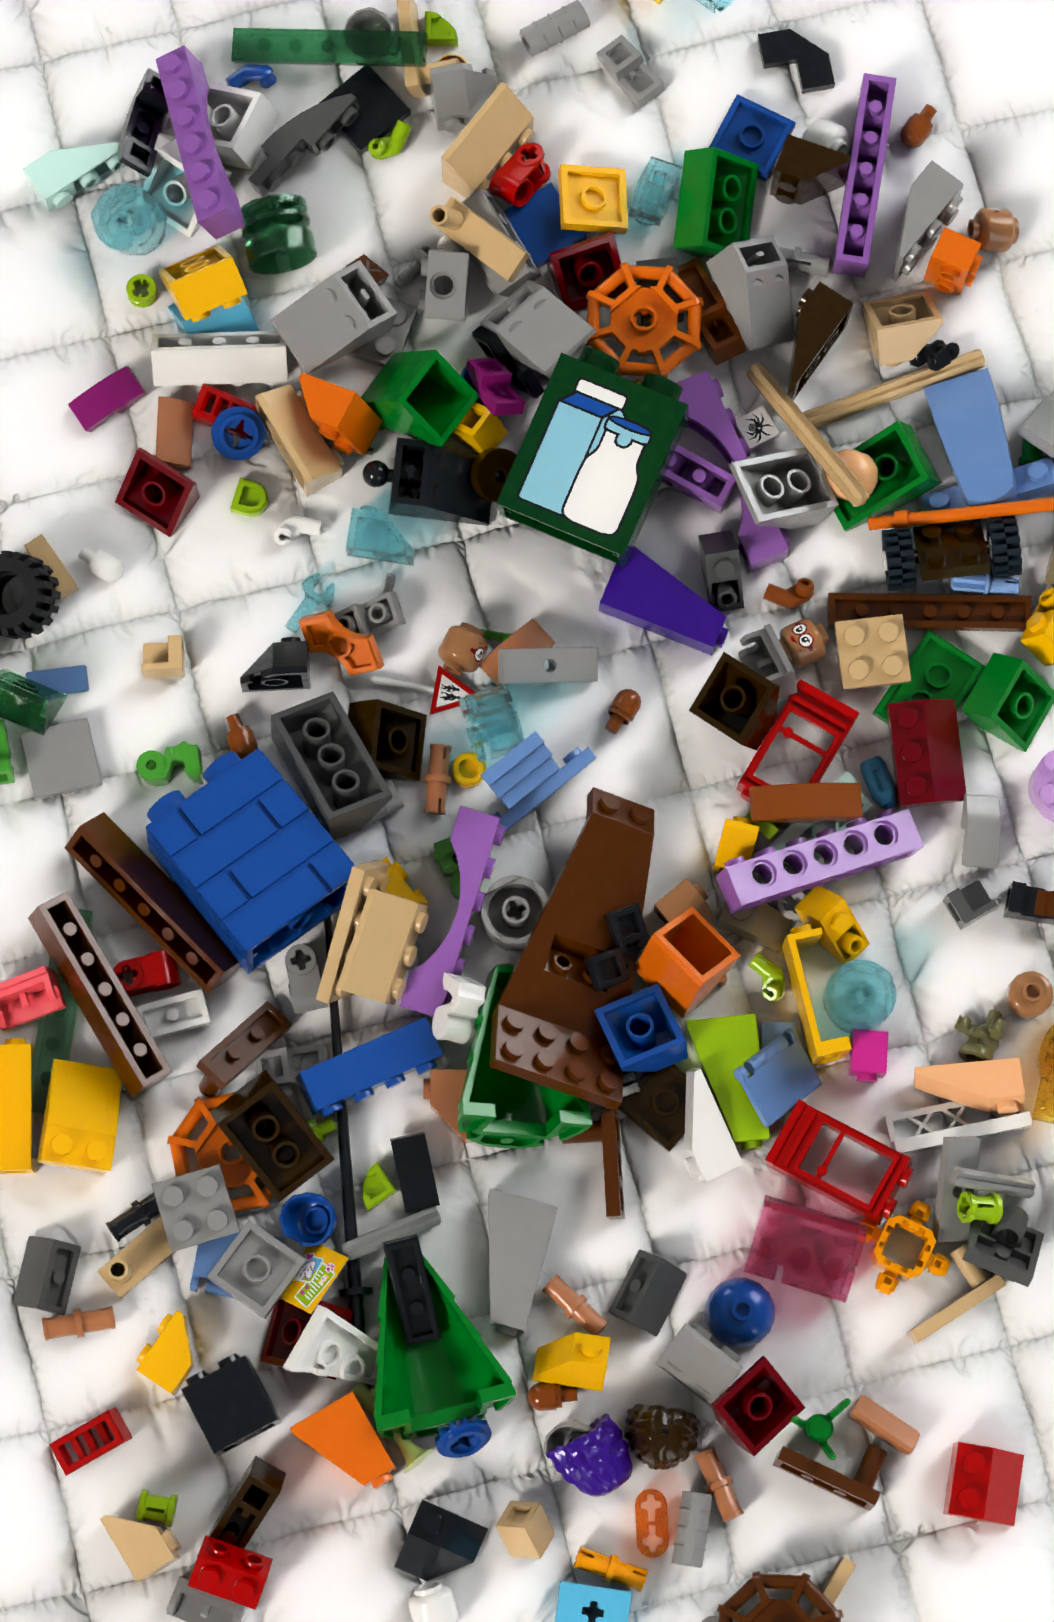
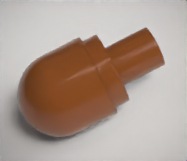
M926 104L920 114L914 113L906 121L900 132L901 141L905 146L917 148L925 142L933 127L930 121L937 112L934 107Z
M624 689L617 693L609 706L608 714L611 717L605 725L606 730L617 734L622 724L628 725L630 721H633L641 707V698L636 691Z
M239 713L226 717L231 730L227 733V742L231 752H236L242 760L258 749L256 738L249 725L243 726Z
M539 1382L534 1384L528 1392L529 1404L538 1411L557 1410V1408H562V1402L578 1401L577 1387L561 1388L558 1384Z

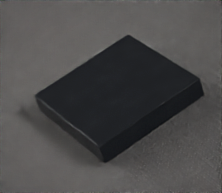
M368 63L321 101L324 102L350 93L357 98L361 107L358 110V117L350 126H344L339 132L361 155L368 150V145L372 139L383 138L394 129L397 120L403 121L411 115V110Z

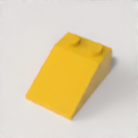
M219 244L157 270L177 309L186 321L192 319V322L203 320L211 315L210 310L221 305L223 309L233 307L242 302V296L248 294L233 257Z
M53 1059L36 1163L103 1174L111 1171L117 1136L122 1083L116 1069Z

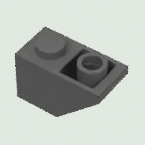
M732 530L698 535L701 566L708 603L719 612L744 608L739 549Z

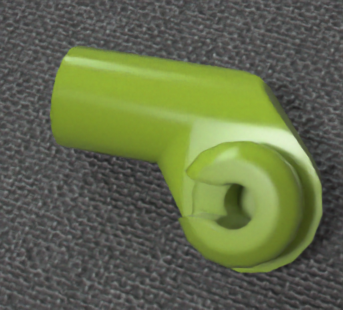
M397 120L392 134L387 137L372 139L368 145V151L372 157L380 160L399 155L404 148L412 126Z
M758 952L748 966L762 976L763 998L769 1002L778 1001L785 992L784 973L782 969Z

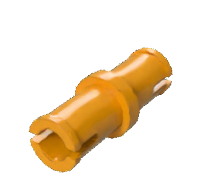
M582 1545L577 1552L576 1561L573 1565V1568H579L603 1577L602 1581L610 1584L611 1581L636 1589L639 1592L642 1591L647 1578L645 1576L648 1575L647 1569L620 1561L617 1555L611 1554L609 1557L584 1548Z

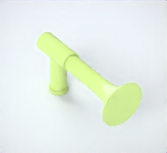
M359 1382L351 1392L353 1391L360 1403L374 1418L376 1385L370 1389L366 1383ZM393 1433L394 1438L392 1440L399 1447L406 1461L404 1473L419 1465L433 1451V1448H420L410 1439L402 1440L401 1433Z

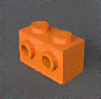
M944 227L931 255L924 280L935 284V287L944 293L960 295L964 285L971 287L979 270L978 268L983 257L978 255L982 243Z

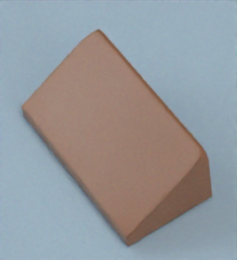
M158 396L156 458L172 468H191L192 410L194 402Z
M861 1395L848 1414V1418L903 1455H909L913 1452L920 1437V1433L865 1395Z

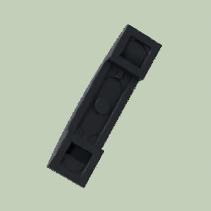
M150 68L146 70L132 100L118 146L119 162L147 178L151 175L158 152L154 148L164 114L168 110L160 75Z

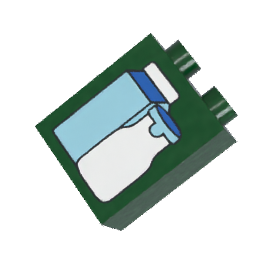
M583 347L578 359L564 353L560 354L496 504L500 516L625 567L688 422V404L679 401L683 388L677 383L657 374L646 373L641 385L616 375L620 366L618 360L599 350Z

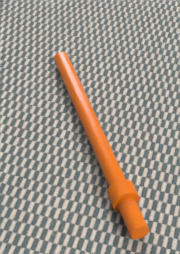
M1054 497L911 513L909 510L894 511L893 515L868 517V527L870 531L906 527L911 529V526L1049 512L1054 511Z

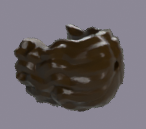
M636 1404L632 1409L627 1410L628 1417L625 1420L624 1437L629 1440L628 1446L630 1451L643 1464H647L649 1468L655 1470L674 1468L680 1462L686 1461L691 1451L696 1449L701 1424L693 1413L679 1408H666L661 1405L644 1406L643 1404ZM664 1427L669 1429L667 1433L662 1432Z

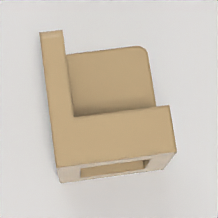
M182 635L168 636L167 643H145L143 645L141 671L144 678L185 676V651Z
M510 1501L496 1524V1528L512 1557L541 1559L555 1535V1531L540 1502Z

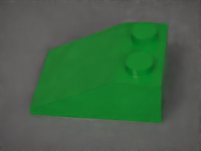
M897 421L853 449L868 454L873 459L878 468V482L863 506L854 507L848 500L836 497L839 506L834 509V512L844 531L847 532L868 522V517L886 514L914 501L942 483L912 426Z

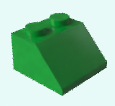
M993 653L961 710L981 729L1020 751L1026 752L1054 703V690L1023 659Z

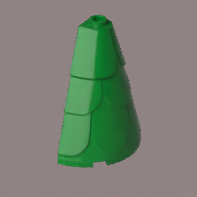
M508 963L496 965L487 976L485 1003L479 1007L478 1017L474 1022L476 1032L466 1062L468 1067L457 1106L458 1130L460 1133L466 1132L467 1139L472 1142L497 1148L544 1146V1140H550L558 1135L559 1140L564 1141L583 1133L593 1125L591 1110L586 1100L489 1067L492 1013L515 967Z
M424 1256L423 1261L442 1338L407 1346L387 1259L384 1257L377 1321L380 1323L376 1357V1367L378 1370L374 1420L378 1435L385 1439L394 1438L393 1433H401L402 1440L439 1434V1429L450 1426V1421L457 1422L462 1417L470 1419L473 1416H478L482 1420L486 1418L487 1409L494 1406L495 1411H500L512 1402L516 1396L511 1378L482 1341L481 1334L454 1301L455 1295Z

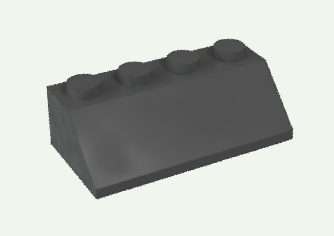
M333 691L271 715V734L274 744L313 814L334 840L361 830L392 799L391 791Z

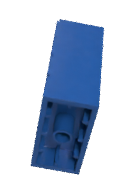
M256 749L242 760L233 751L216 759L203 774V778L207 782L205 786L187 798L179 790L164 795L149 809L147 817L151 823L146 826L150 853L247 974L253 972L341 909L352 866H355L259 749Z

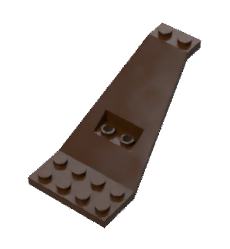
M595 787L588 793L586 822L492 1013L489 1067L615 1111L622 1104L623 1071L616 1060L594 1010L631 995L634 972L629 981L595 992L584 958L614 948L604 914L639 903L643 916L654 838V809Z

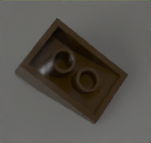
M819 282L814 290L808 288L798 302L800 307L795 314L798 321L795 329L787 394L793 401L846 328L853 306L851 301L822 282Z
M264 1070L210 1112L223 1133L278 1202L282 1201L335 1160L267 1070Z

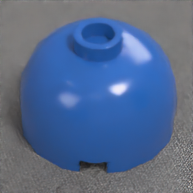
M746 1277L731 1278L721 1282L710 1293L705 1305V1322L710 1333L721 1343L732 1348H748L760 1343L771 1331L775 1320V1305L770 1293L759 1282Z

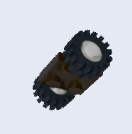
M1015 515L986 518L987 541L984 538L980 519L913 527L915 549H913L909 527L882 530V555L888 590L916 588L917 576L915 567L918 563L922 581L990 573V568L993 578L1021 575L1022 553Z

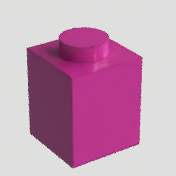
M854 1029L850 1034L852 1049L849 1052L848 1075L857 1076L856 1081L876 1083L877 1078H883L887 1071L888 1032Z

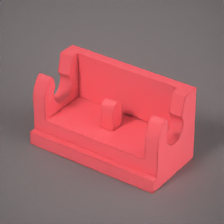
M46 966L0 983V1029L2 1031H7L67 1008L58 974Z

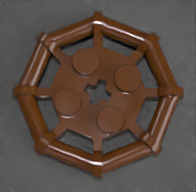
M760 1571L752 1573L753 1577L723 1605L719 1604L716 1610L719 1612L718 1622H733V1619L738 1622H841V1619L844 1617L842 1610L835 1608L810 1580L811 1576L806 1573L802 1575L761 1574ZM766 1588L794 1590L790 1599L775 1600L769 1599ZM757 1592L759 1593L761 1602L746 1616L737 1613ZM803 1594L819 1610L822 1616L811 1619L798 1603Z

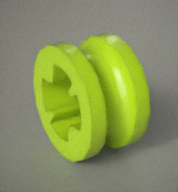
M138 274L131 277L128 281L126 291L128 299L134 306L146 308L156 301L157 288L151 277L145 274ZM139 285H142V288L147 285L148 295L142 297L139 294V297H136L137 292L135 288Z

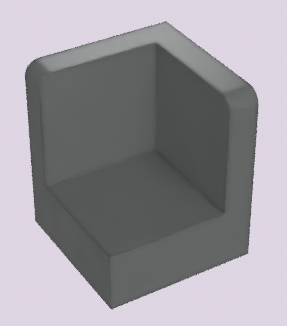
M975 881L961 890L957 888L943 899L944 904L960 930L995 911L1000 905L997 899H990L980 881Z

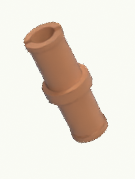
M430 744L428 774L424 775V782L427 783L423 812L426 814L431 812L432 815H445L447 785L451 784V777L448 776L452 746L445 745L444 747V744Z
M555 1275L543 1288L542 1291L565 1311L564 1316L568 1319L573 1318L589 1334L599 1335L609 1324L607 1320L601 1317L586 1302L587 1298L583 1294L579 1296L560 1279V1276Z
M113 1306L81 1312V1309H75L73 1314L42 1318L45 1341L71 1335H77L80 1338L85 1337L84 1333L111 1328L116 1329Z
M715 1447L695 1455L694 1458L697 1460L707 1483L705 1487L707 1494H712L722 1516L723 1523L744 1514L731 1487L733 1480L731 1476L726 1475Z

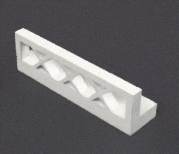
M953 1101L884 1116L890 1147L903 1155L941 1148L943 1137L975 1136L978 1139L1029 1129L1033 1125L1030 1111L1026 1112L1024 1106L1023 1110H1018L1017 1114L1002 1117L997 1113H986L981 1122L968 1124L959 1118L967 1106ZM960 1108L956 1115L948 1111ZM938 1112L952 1119L949 1127L944 1130L934 1131L925 1125L930 1116ZM926 1115L922 1123L915 1119V1117ZM989 1116H992V1117L995 1118V1119L987 1120V1119L989 1118ZM908 1120L919 1128L914 1136L897 1139L893 1122ZM955 1123H958L959 1125H961V1126H958V1127H954ZM922 1130H924L925 1132H927V1133H925V1134H920V1132H921Z

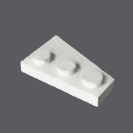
M318 1305L283 1368L292 1372H306L317 1376H331L348 1381L376 1385L378 1342L329 1309Z

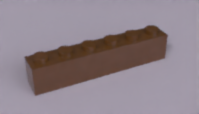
M104 812L78 827L64 848L207 993L229 980L241 965L178 886Z
M65 892L39 905L28 917V920L131 1097L133 1098L162 1082L172 1073V1070L69 893Z

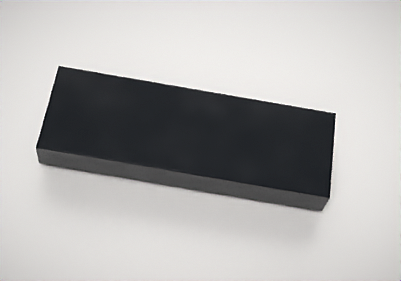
M414 1234L383 1242L407 1346L442 1338L418 1235Z

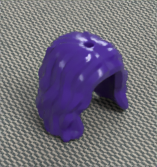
M607 1413L603 1414L600 1418H596L589 1425L592 1430L587 1434L575 1438L565 1446H557L554 1450L546 1453V1457L554 1462L556 1471L562 1474L565 1481L574 1484L582 1493L593 1497L605 1496L616 1490L630 1478L633 1465L628 1443L622 1439V1430Z

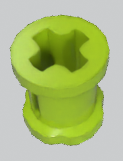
M962 1192L959 1195L957 1216L962 1223H971L973 1220H985L988 1224L1000 1222L1003 1214V1202L998 1193L974 1196L972 1192Z
M142 1489L137 1507L136 1521L142 1522L145 1518L165 1522L166 1526L172 1527L178 1496L171 1495L168 1498L149 1494L148 1490Z

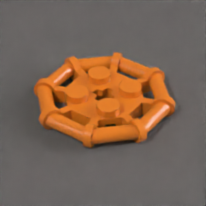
M625 262L620 264V268L593 291H588L585 297L588 301L586 322L595 329L596 333L588 339L586 345H590L593 349L604 352L618 360L620 366L616 373L617 376H645L646 373H653L668 378V373L694 351L698 352L702 346L700 342L701 310L704 302L702 297H697L673 271L674 267L670 265L666 267L628 265ZM634 279L659 280L657 286L641 288V285H635ZM623 282L626 283L628 289L615 300L607 297ZM668 284L683 302L676 304L665 293V286ZM601 307H605L611 310L610 326L599 329ZM688 312L687 334L677 330L678 314ZM639 313L642 316L651 315L650 326H638L636 315ZM612 336L621 345L624 351L620 358L603 340L604 338ZM673 340L682 343L679 348L663 360L660 351ZM631 354L638 356L652 355L655 363L627 361Z
M236 1092L202 1099L200 1096L194 1099V1105L174 1134L168 1136L167 1144H170L175 1176L189 1173L185 1148L195 1149L198 1170L220 1164L228 1189L249 1185L255 1195L231 1199L235 1213L261 1207L267 1209L271 1206L269 1203L274 1196L265 1185L260 1190L255 1182L258 1178L257 1174L242 1155L238 1160L231 1159L230 1162L224 1160L226 1157V1153L223 1151L224 1146L232 1147L233 1144L209 1112ZM204 1115L208 1125L197 1141L187 1139Z

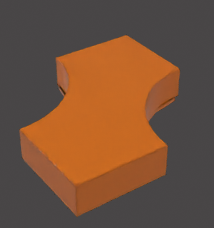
M332 610L304 616L298 621L305 641L308 643L309 651L311 653L322 652L333 656L344 665L349 675L353 676L379 670L385 665L374 635L359 634L347 629L337 620Z

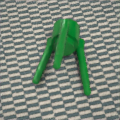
M849 1398L844 1399L826 1415L815 1414L807 1420L793 1416L791 1421L799 1428L804 1429V1434L808 1440L819 1443L820 1449L824 1451L830 1460H835L836 1455L827 1442L833 1434L832 1420L850 1405L851 1400Z

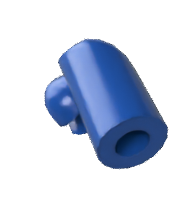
M247 64L225 79L228 86L242 88L251 81H259L260 86L265 89L276 83V77L272 73L273 69L269 65Z

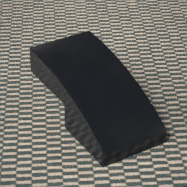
M425 1132L390 1139L405 1212L440 1205Z

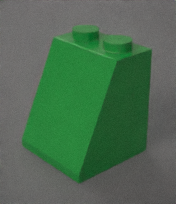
M437 350L394 353L361 398L383 420L381 427L442 447L480 395Z

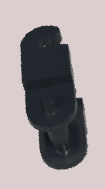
M938 339L930 344H926L917 354V360L915 357L909 362L914 367H920L927 363L930 370L938 371L949 365L958 356L959 346L954 342L946 345L943 340Z

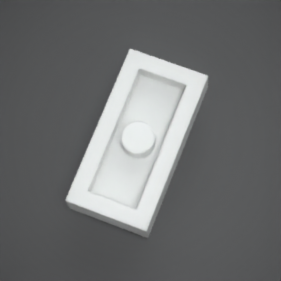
M202 989L135 1007L153 1039L212 1024Z

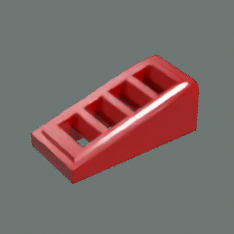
M205 384L202 385L192 410L193 421L212 427V424L218 417L223 404L228 406L227 409L232 406L247 407L257 414L254 404ZM209 400L215 401L211 412H205ZM241 420L236 428H225L233 435L252 438L243 430L244 420Z
M114 1407L49 1445L67 1476L132 1439V1435L118 1409ZM105 1421L115 1437L114 1440L112 1439L106 1425L104 1424ZM94 1427L104 1443V1446L101 1448L91 1431ZM78 1436H83L91 1451L89 1455H87ZM68 1442L71 1443L79 1458L76 1462L73 1461L65 1446Z

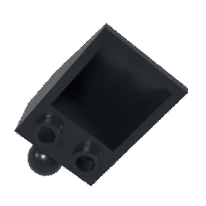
M397 438L393 469H388L385 463L378 460L367 463L363 469V479L371 487H381L386 482L392 483L388 514L489 526L491 501L482 499L475 492L471 483V469L478 456L476 454L445 445L438 447L422 440ZM406 464H413V465H414V466H412V465L408 466L407 471L404 469V466H405Z

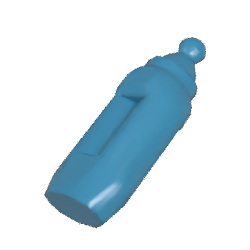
M880 756L863 761L860 764V770L872 799L884 810L896 808L897 789L885 761Z

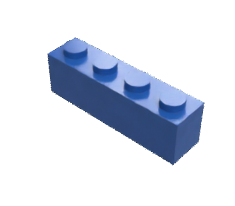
M424 1017L299 1072L295 1079L312 1116L322 1112L323 1116L327 1117L342 1110L343 1106L341 1103L352 1098H354L355 1103L361 1102L375 1095L373 1089L385 1084L386 1088L390 1089L405 1082L404 1075L417 1071L418 1075L429 1072L430 1069H435L437 1067L436 1061L443 1056V1052L433 1035L427 1018Z

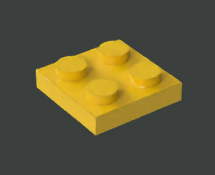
M561 164L558 169L561 230L626 234L628 230L625 169Z

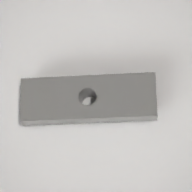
M598 647L498 649V683L598 681ZM546 660H548L549 667L547 670H545L544 663Z
M975 1136L943 1137L933 1234L937 1242L968 1240L971 1223H962L958 1218L957 1201L962 1192H972L974 1195L975 1189L953 1186L949 1183L948 1179L950 1177V1170L953 1167L977 1170L980 1139Z

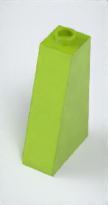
M756 1014L686 1020L684 1025L686 1036L734 1144L741 1145V1150L744 1151L761 1149L762 1143L768 1142L770 1139L769 1127L763 1126L740 1081L733 1074L737 1067H744V1062L760 1051Z

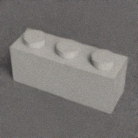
M479 189L462 202L526 250L493 193ZM470 253L472 261L478 267H482L487 275L485 282L495 295L509 297L528 279L535 281L542 276L530 256L514 281L509 282Z

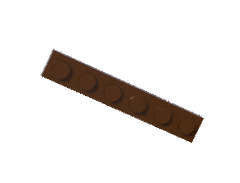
M828 593L827 629H834V622L903 614L905 630L1024 632L1026 623L1032 616V596Z

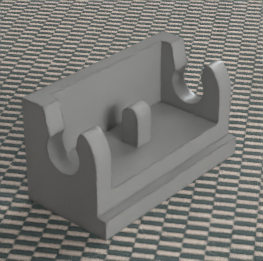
M771 624L765 625L763 629L746 634L740 639L742 646L756 642L754 646L739 651V659L743 664L780 687L778 699L798 693L794 669Z
M179 1576L167 1606L166 1614L186 1622H241L247 1608L246 1606L187 1586L189 1578Z

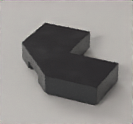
M791 29L758 34L757 41L763 69L796 64L802 94L834 88L835 81L829 53Z
M481 325L472 332L473 338L486 357L498 359L512 373L510 382L518 390L536 399L544 393L545 390L530 367L512 358L496 333Z
M639 903L604 914L614 948L584 958L595 992L629 981L634 972L635 962L649 938Z

